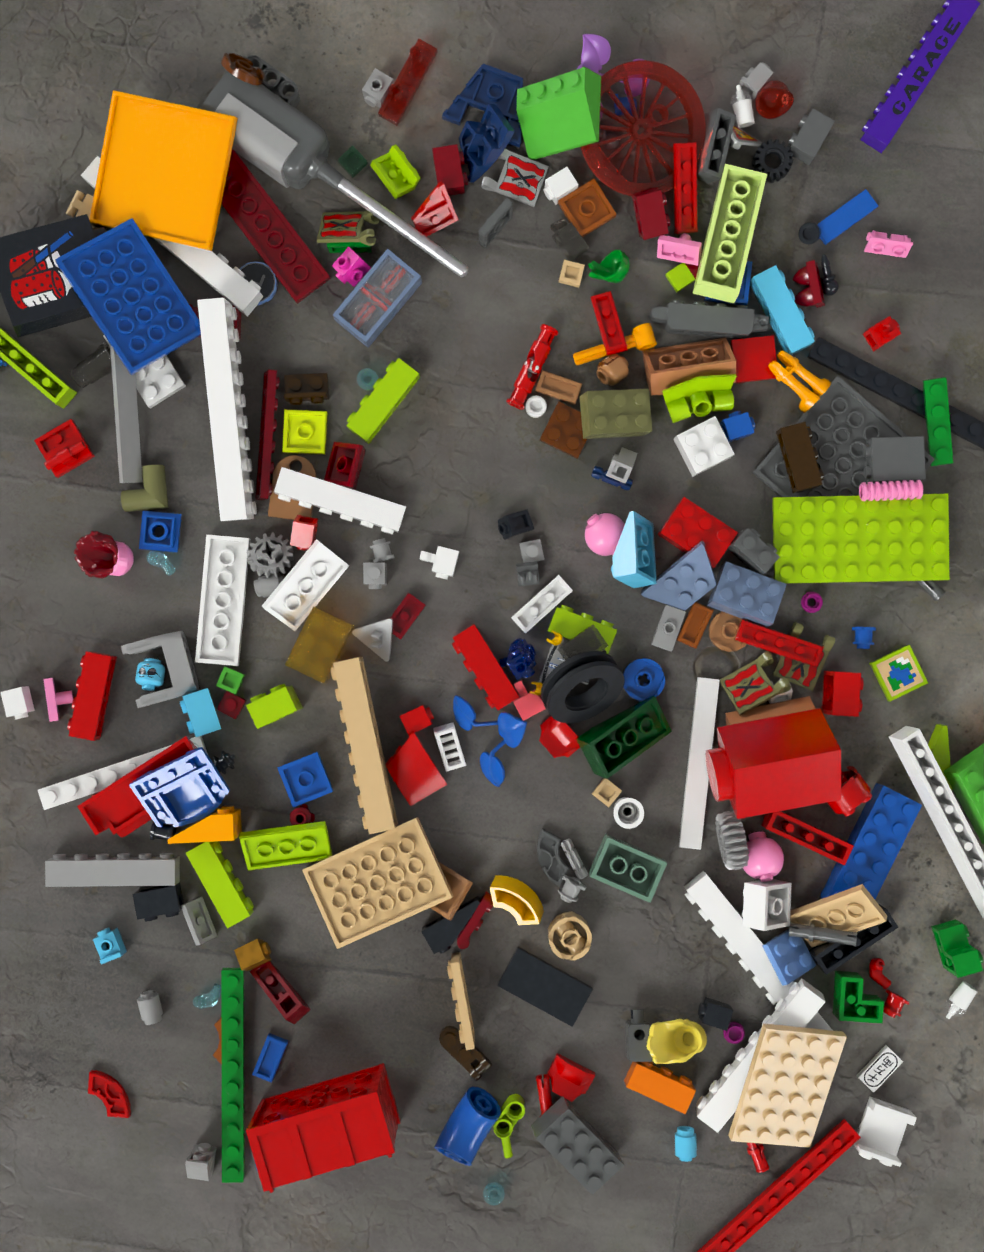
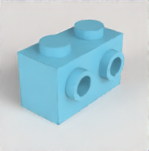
M208 688L182 696L183 700L179 702L183 714L188 713L190 721H187L186 724L190 734L194 733L195 737H199L221 729Z

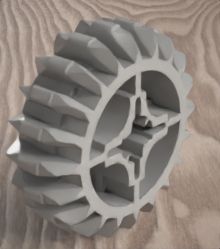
M734 811L718 814L715 824L723 863L728 870L744 868V866L748 865L749 852L741 819L736 818Z

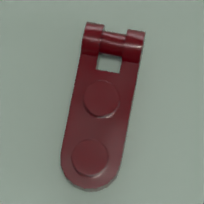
M487 891L481 897L479 906L457 937V945L460 949L468 948L470 935L473 930H479L484 921L481 919L485 911L489 913L493 907L492 896Z

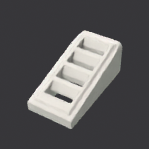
M454 723L433 728L446 772L466 766ZM452 732V734L440 737L441 735ZM450 740L455 741L454 743H450L444 746L442 745V743ZM457 748V751L445 754V751ZM457 756L460 757V759L449 763L447 762V759L454 758Z

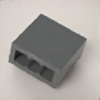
M746 528L739 531L728 547V550L751 571L758 574L766 573L780 558L776 554L778 552L777 549L770 543L765 544L760 539L761 535L753 528L751 530Z

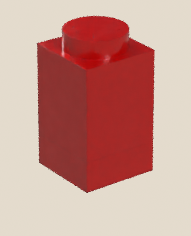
M820 708L717 727L719 748L706 750V767L713 796L717 802L730 800L737 819L841 800V748Z

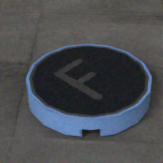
M254 261L240 268L245 274L244 279L248 282L253 280L261 287L260 293L263 295V298L259 301L258 305H262V303L268 302L274 297L277 292L278 282L269 266L262 262Z

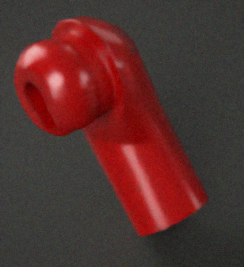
M873 958L869 963V976L881 987L887 989L891 985V980L882 974L885 963L881 958Z

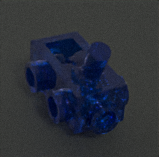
M519 638L511 643L508 657L500 659L499 663L502 667L509 666L517 680L522 677L529 678L535 673L533 667L537 664L535 661V649L525 639Z

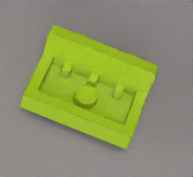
M396 144L391 147L389 153L372 160L370 164L394 199L415 190L420 180L417 170L413 168L404 152Z

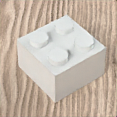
M716 416L677 435L673 439L692 477L735 455Z
M775 879L768 882H761L760 880L745 882L743 890V926L762 931L790 926L792 883Z

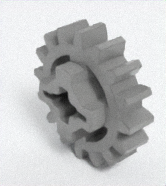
M264 533L263 539L256 537L257 543L249 544L251 550H247V561L252 571H257L258 576L265 573L266 578H269L270 574L278 577L279 571L285 574L284 568H291L290 561L294 560V551L292 546H290L289 540H284L283 535H279L276 538L275 533H272L270 537H267Z

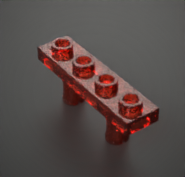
M421 39L417 40L415 46L410 49V55L396 81L389 88V93L378 112L379 117L398 126L438 53L437 48Z

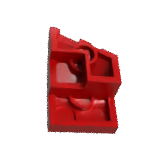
M413 730L408 734L409 738L404 745L399 746L395 754L385 764L388 772L410 806L447 785L444 777Z

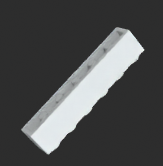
M283 467L274 493L278 495L280 500L290 502L293 499L299 501L298 505L311 509V506L320 508L319 512L332 515V512L340 514V518L346 521L359 520L361 521L360 525L373 528V525L382 527V532L391 535L394 532L398 533L406 506Z

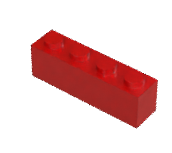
M475 624L452 637L455 642L451 644L457 654L462 652L466 659L463 661V664L468 672L473 671L477 677L474 679L480 691L484 689L488 694L485 699L491 709L496 707L498 711L519 698V695Z
M86 651L85 655L82 656L80 662L82 672L76 682L78 692L77 697H74L72 701V709L74 711L67 726V729L70 730L68 736L91 741L100 740L117 656L93 651Z
M782 811L766 814L761 824L765 829L842 865L846 864L854 847L850 843Z

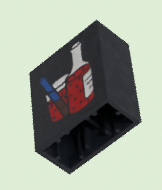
M87 214L0 237V293L17 337L92 317L55 262L56 258L106 232L104 226L92 229Z

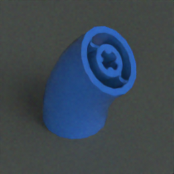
M479 1087L469 1088L450 1115L434 1148L454 1161L471 1166L484 1139L500 1117V1106L495 1098Z

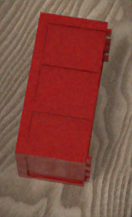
M384 1063L262 1099L246 1129L263 1191H270L272 1193L279 1186L299 1180H306L316 1175L353 1166L380 1156L388 1155L389 1158L392 1157V1154L395 1153L394 1144L398 1124L401 1123V1119Z

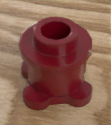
M305 803L290 813L292 825L307 824L315 820V814L309 811L308 805ZM298 815H302L304 821L299 820Z

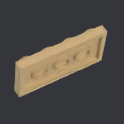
M861 884L791 910L790 921L810 926L811 923L815 924L816 927L858 932L886 922L887 915L864 885ZM804 938L811 947L826 943V941L819 940L811 942L809 939Z
M456 952L452 953L451 960L448 961L447 970L449 979H453L451 987L453 1001L457 1000L455 1009L456 1020L461 1022L459 1024L461 1044L465 1043L466 1050L475 1049V1032L461 954Z

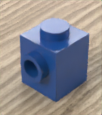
M741 411L733 412L728 415L729 418L723 419L720 422L728 442L751 436L754 433L755 422L752 416L749 417L748 412L743 414Z

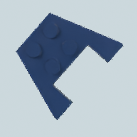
M482 64L460 95H457L453 100L452 105L444 111L442 119L460 126L468 105L486 111L488 104H496L515 131L508 144L520 148L521 127L516 109L517 89L523 88V78Z

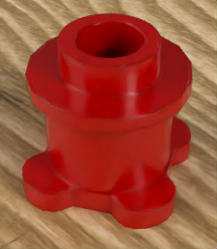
M887 989L886 993L889 995L884 1003L883 1012L893 1018L896 1015L901 1017L902 1014L900 1012L904 1004L909 1005L910 1002Z

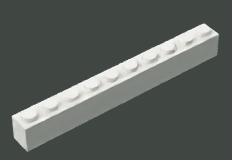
M98 156L81 174L83 179L94 189L101 159ZM154 238L247 317L263 298V295L260 293L261 287L253 280L248 282L244 279L245 274L236 266L232 269L228 265L229 261L222 254L218 253L216 255L212 251Z
M905 726L889 736V739L984 919V853L921 730Z
M702 871L684 886L687 890V893L684 895L692 905L694 903L699 905L701 908L698 911L705 921L709 919L714 924L712 930L719 938L724 936L728 941L725 946L733 955L737 952L741 957V960L738 962L746 972L748 970L753 972L755 976L752 979L759 988L763 986L768 991L766 994L767 998L775 1005L780 999L787 997L789 989L794 982L792 981L788 985L782 986L762 947L763 943L749 927L743 926L742 917L709 876ZM818 1012L804 1027L832 1030Z

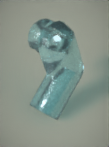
M151 551L147 554L148 563L162 568L167 576L172 575L176 571L175 567L163 553Z
M215 983L210 993L196 996L193 999L194 1007L205 1009L215 1006L221 995V985Z

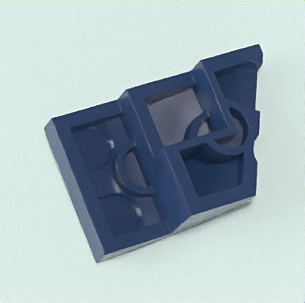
M488 104L481 122L466 121L458 138L460 148L463 151L464 163L468 164L470 175L467 179L472 183L479 179L494 164L515 132L496 104Z

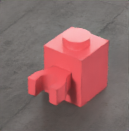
M521 680L514 683L520 697L514 700L513 703L523 721L546 709L541 695L528 693Z

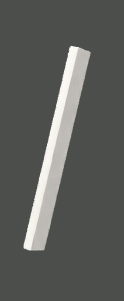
M697 677L679 847L701 850L709 781L705 753L706 750L712 749L720 681L718 679Z

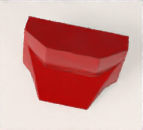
M550 716L540 725L541 736L539 742L554 758L561 756L570 757L580 748L576 740L578 736L567 723L556 721Z
M558 1053L547 1072L551 1079L552 1092L561 1097L563 1096L571 1102L581 1094H586L595 1077V1072Z

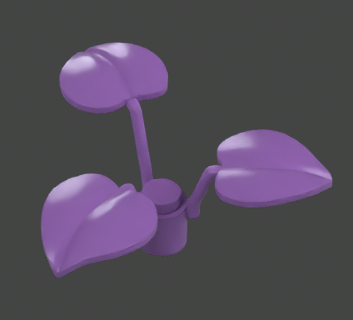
M583 34L581 65L577 69L586 67L599 74L601 78L626 83L624 91L628 96L629 94H632V97L638 96L647 88L651 77V68L647 61L643 59L633 60L626 70L625 79L599 73V70H602V65L606 64L610 58V44L599 35ZM600 102V121H601V118H602V115H603V105H602V103Z

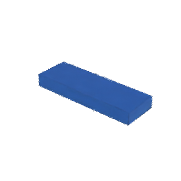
M866 189L817 224L821 229L820 239L825 245L878 207Z

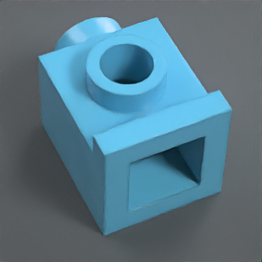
M109 927L97 932L98 936L93 939L101 959L99 960L101 964L119 958L127 952L118 928L110 930ZM105 942L109 943V945H110V948H109V949L107 948Z

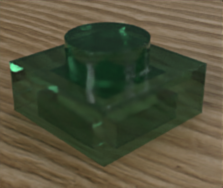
M353 145L337 160L352 178L368 164V161Z

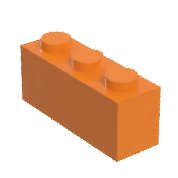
M632 1062L624 1079L627 1088L683 1114H686L696 1092L691 1079L683 1075L680 1077L675 1076L670 1069L663 1066L658 1068L653 1065V1062Z

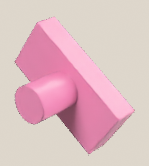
M686 233L681 234L679 238L661 235L658 239L657 258L698 266L701 259L702 243L692 241L691 236Z
M54 678L43 679L49 721L60 720L58 705L72 703V690L56 693Z

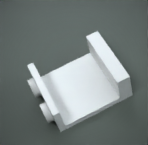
M869 1096L857 1132L861 1138L853 1145L863 1158L869 1160L875 1158L886 1166L892 1167L893 1164L900 1167L901 1161L897 1158V1153L907 1124L914 1126L917 1117L909 1109Z

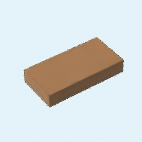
M542 370L535 392L575 405L582 383Z

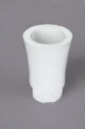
M623 797L616 801L614 804V819L618 825L631 829L637 827L642 822L644 809L639 801L628 797ZM626 807H629V808H630L629 813L624 814V813H623V810H624Z

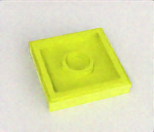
M284 409L282 452L326 455L328 412Z

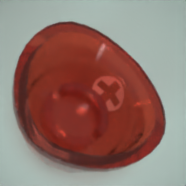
M771 80L764 84L756 97L757 112L766 119L780 117L791 108L794 96L785 83Z

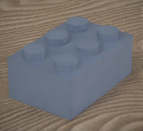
M729 562L721 565L716 577L717 585L712 589L707 606L766 628L774 623L787 584Z

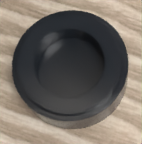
M813 222L803 224L798 232L800 241L804 244L816 243L821 236L820 227Z

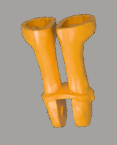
M782 350L778 353L777 357L786 368L776 361H771L768 367L776 376V380L785 383L800 397L799 409L805 413L820 399L819 396L827 391L831 382L825 378L820 379L805 369L796 357ZM794 372L812 388V391L799 382L792 373Z

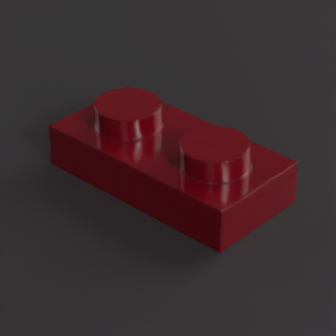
M410 593L406 595L390 617L393 619L392 634L402 640L426 606Z

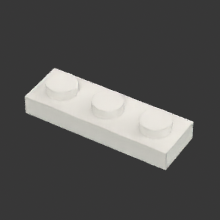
M558 575L511 618L526 634L573 590Z

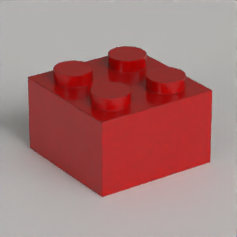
M824 671L822 713L859 717V712L862 711L863 706L862 699H860V690H863L864 686L861 673Z

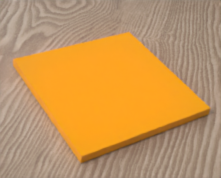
M113 90L89 219L90 223L114 228L133 218L144 236L212 251L238 118Z

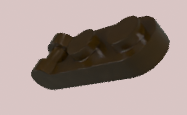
M446 1026L442 1029L439 1037L442 1047L469 1072L473 1079L478 1081L482 1077L483 1071L485 1069L488 1070L492 1066L491 1061L476 1046L475 1049L466 1050L465 1043L461 1044L459 1030L456 1027ZM475 1059L480 1062L476 1067L472 1064Z

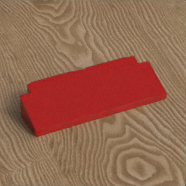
M188 736L180 739L77 806L95 835L110 828L113 835L117 833L118 836L125 837L152 819L129 784L148 771H153L185 755L188 751L196 749L197 747Z

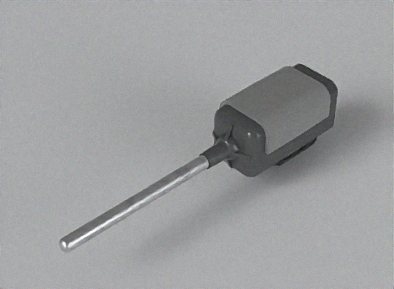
M249 55L246 58L252 61V67H259L264 72L265 78L261 85H252L244 82L228 71L224 74L206 98L202 109L238 118L232 147L235 152L286 188L291 186L297 190L303 189L311 179H321L336 190H340L458 276L464 277L467 275L469 270L467 265L349 182L341 173L327 163V157L330 153V142L327 139V134L319 124L296 109L300 102V95L295 82L256 55ZM271 79L277 80L274 84H268V81ZM287 92H294L290 97L285 96Z

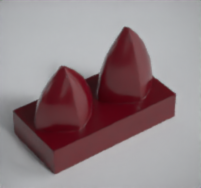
M815 260L808 261L806 266L798 270L792 279L798 284L810 285V287L800 291L795 296L794 302L800 306L815 305L817 308L825 306L818 264Z

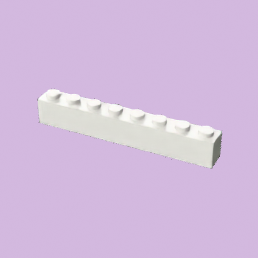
M801 978L798 983L792 984L787 997L779 1000L775 1007L776 1010L771 1016H766L762 1026L764 1023L804 1028L825 1003L823 994ZM761 1029L758 1032L752 1033L747 1046L739 1049L734 1062L731 1065H726L722 1071L721 1078L718 1081L714 1080L709 1087L707 1095L705 1097L701 1096L696 1103L697 1117L717 1133L737 1109Z

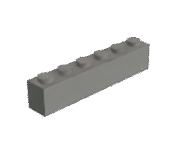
M107 853L96 854V857H88V854H75L74 857H66V854H54L52 858L45 861V887L175 886L180 882V856H173V853H161L160 856L153 857L152 853H140L139 857H130V853L117 854V857H109Z

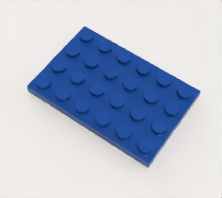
M133 218L55 259L56 264L131 375L201 336L200 320Z

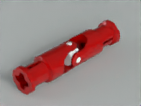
M546 324L541 325V332L537 340L533 342L527 360L524 362L514 383V391L510 399L506 401L507 404L520 410L524 409L523 404L527 395L531 394L542 366L550 353V345L554 337L558 335V331L555 328ZM527 372L533 373L530 378H528Z

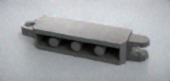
M673 300L672 303H668L667 307L657 306L652 309L649 315L650 321L657 324H665L664 329L670 334L745 339L751 332L767 331L769 323L768 316L755 314L754 309H748V306L738 305L736 308L727 307L726 304L707 306L704 302L685 304L682 300Z

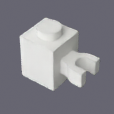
M438 546L436 554L421 551L419 559L433 563L432 572L436 573L435 577L448 580V576H454L459 551Z

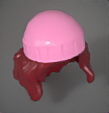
M91 531L90 534L81 537L76 542L74 554L77 556L74 559L77 561L82 572H85L88 577L102 579L108 575L122 576L133 565L134 556L131 548L123 542L114 541L111 535L99 531Z

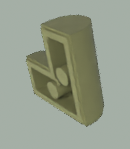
M142 466L144 489L123 490L121 492V503L125 512L169 508L165 466Z

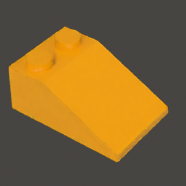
M232 805L222 806L221 809H217V812L169 838L168 844L234 841L242 832L241 809H234Z

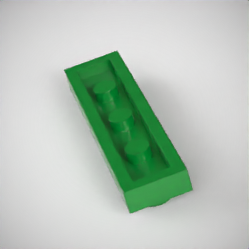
M946 377L923 380L929 455L935 459L930 466L953 463L947 379Z

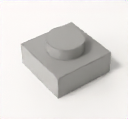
M540 539L519 543L523 563L544 560Z

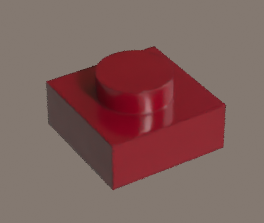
M226 691L217 710L233 719H237L247 700Z

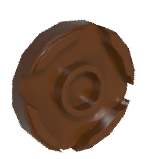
M225 53L221 60L222 66L229 73L252 85H261L265 78L261 68L256 70L252 67V61L235 53H229L228 55Z

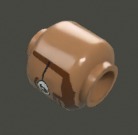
M618 354L609 355L598 363L596 372L598 379L605 385H616L627 377L629 372L628 361L625 357Z

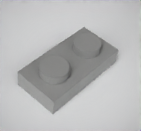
M202 896L181 905L196 946L217 937Z

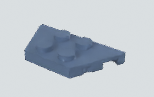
M703 541L699 542L656 578L657 584L646 586L641 590V595L685 611L717 585V581L711 568L712 565L705 549V543Z

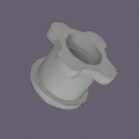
M385 538L373 541V545L370 546L375 557L374 563L395 558L394 554H391L389 547L391 542H386Z
M564 875L562 879L565 880V883L558 890V893L561 895L560 898L567 903L576 902L580 890H586L587 887L578 878Z

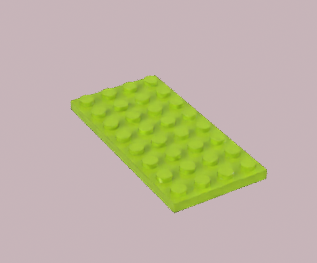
M923 494L921 499H909L908 497L907 500L902 498L900 500L895 498L889 500L887 498L886 501H882V499L879 501H875V499L873 501H868V499L861 501L859 496L774 497L773 546L778 551L776 554L780 556L774 563V580L782 583L950 580L948 494Z

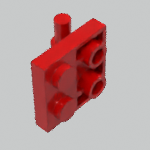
M69 419L34 440L46 460L44 465L48 470L51 469L57 478L95 457L73 419Z

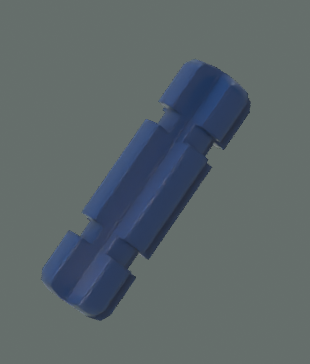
M598 466L593 468L591 474L593 478L602 479L603 482L616 487L621 486L624 490H630L633 483L632 479L628 478L625 484L606 476L608 470L604 471L603 468Z

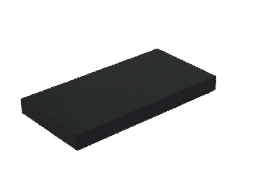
M517 947L497 984L498 987L571 1027L575 1024L593 990V987L520 947Z

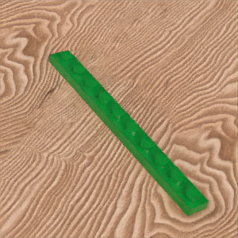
M222 968V1183L244 1182L245 1179L244 971L241 968Z

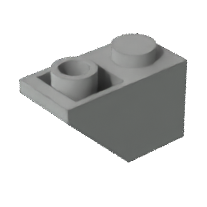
M200 1143L194 1146L185 1164L187 1178L204 1181L210 1180L214 1171L217 1147H213L209 1143Z

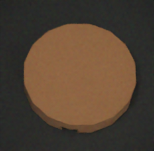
M722 611L716 614L710 621L708 629L709 638L713 645L727 652L738 651L745 647V643L734 640L737 633L736 630H738L742 619Z

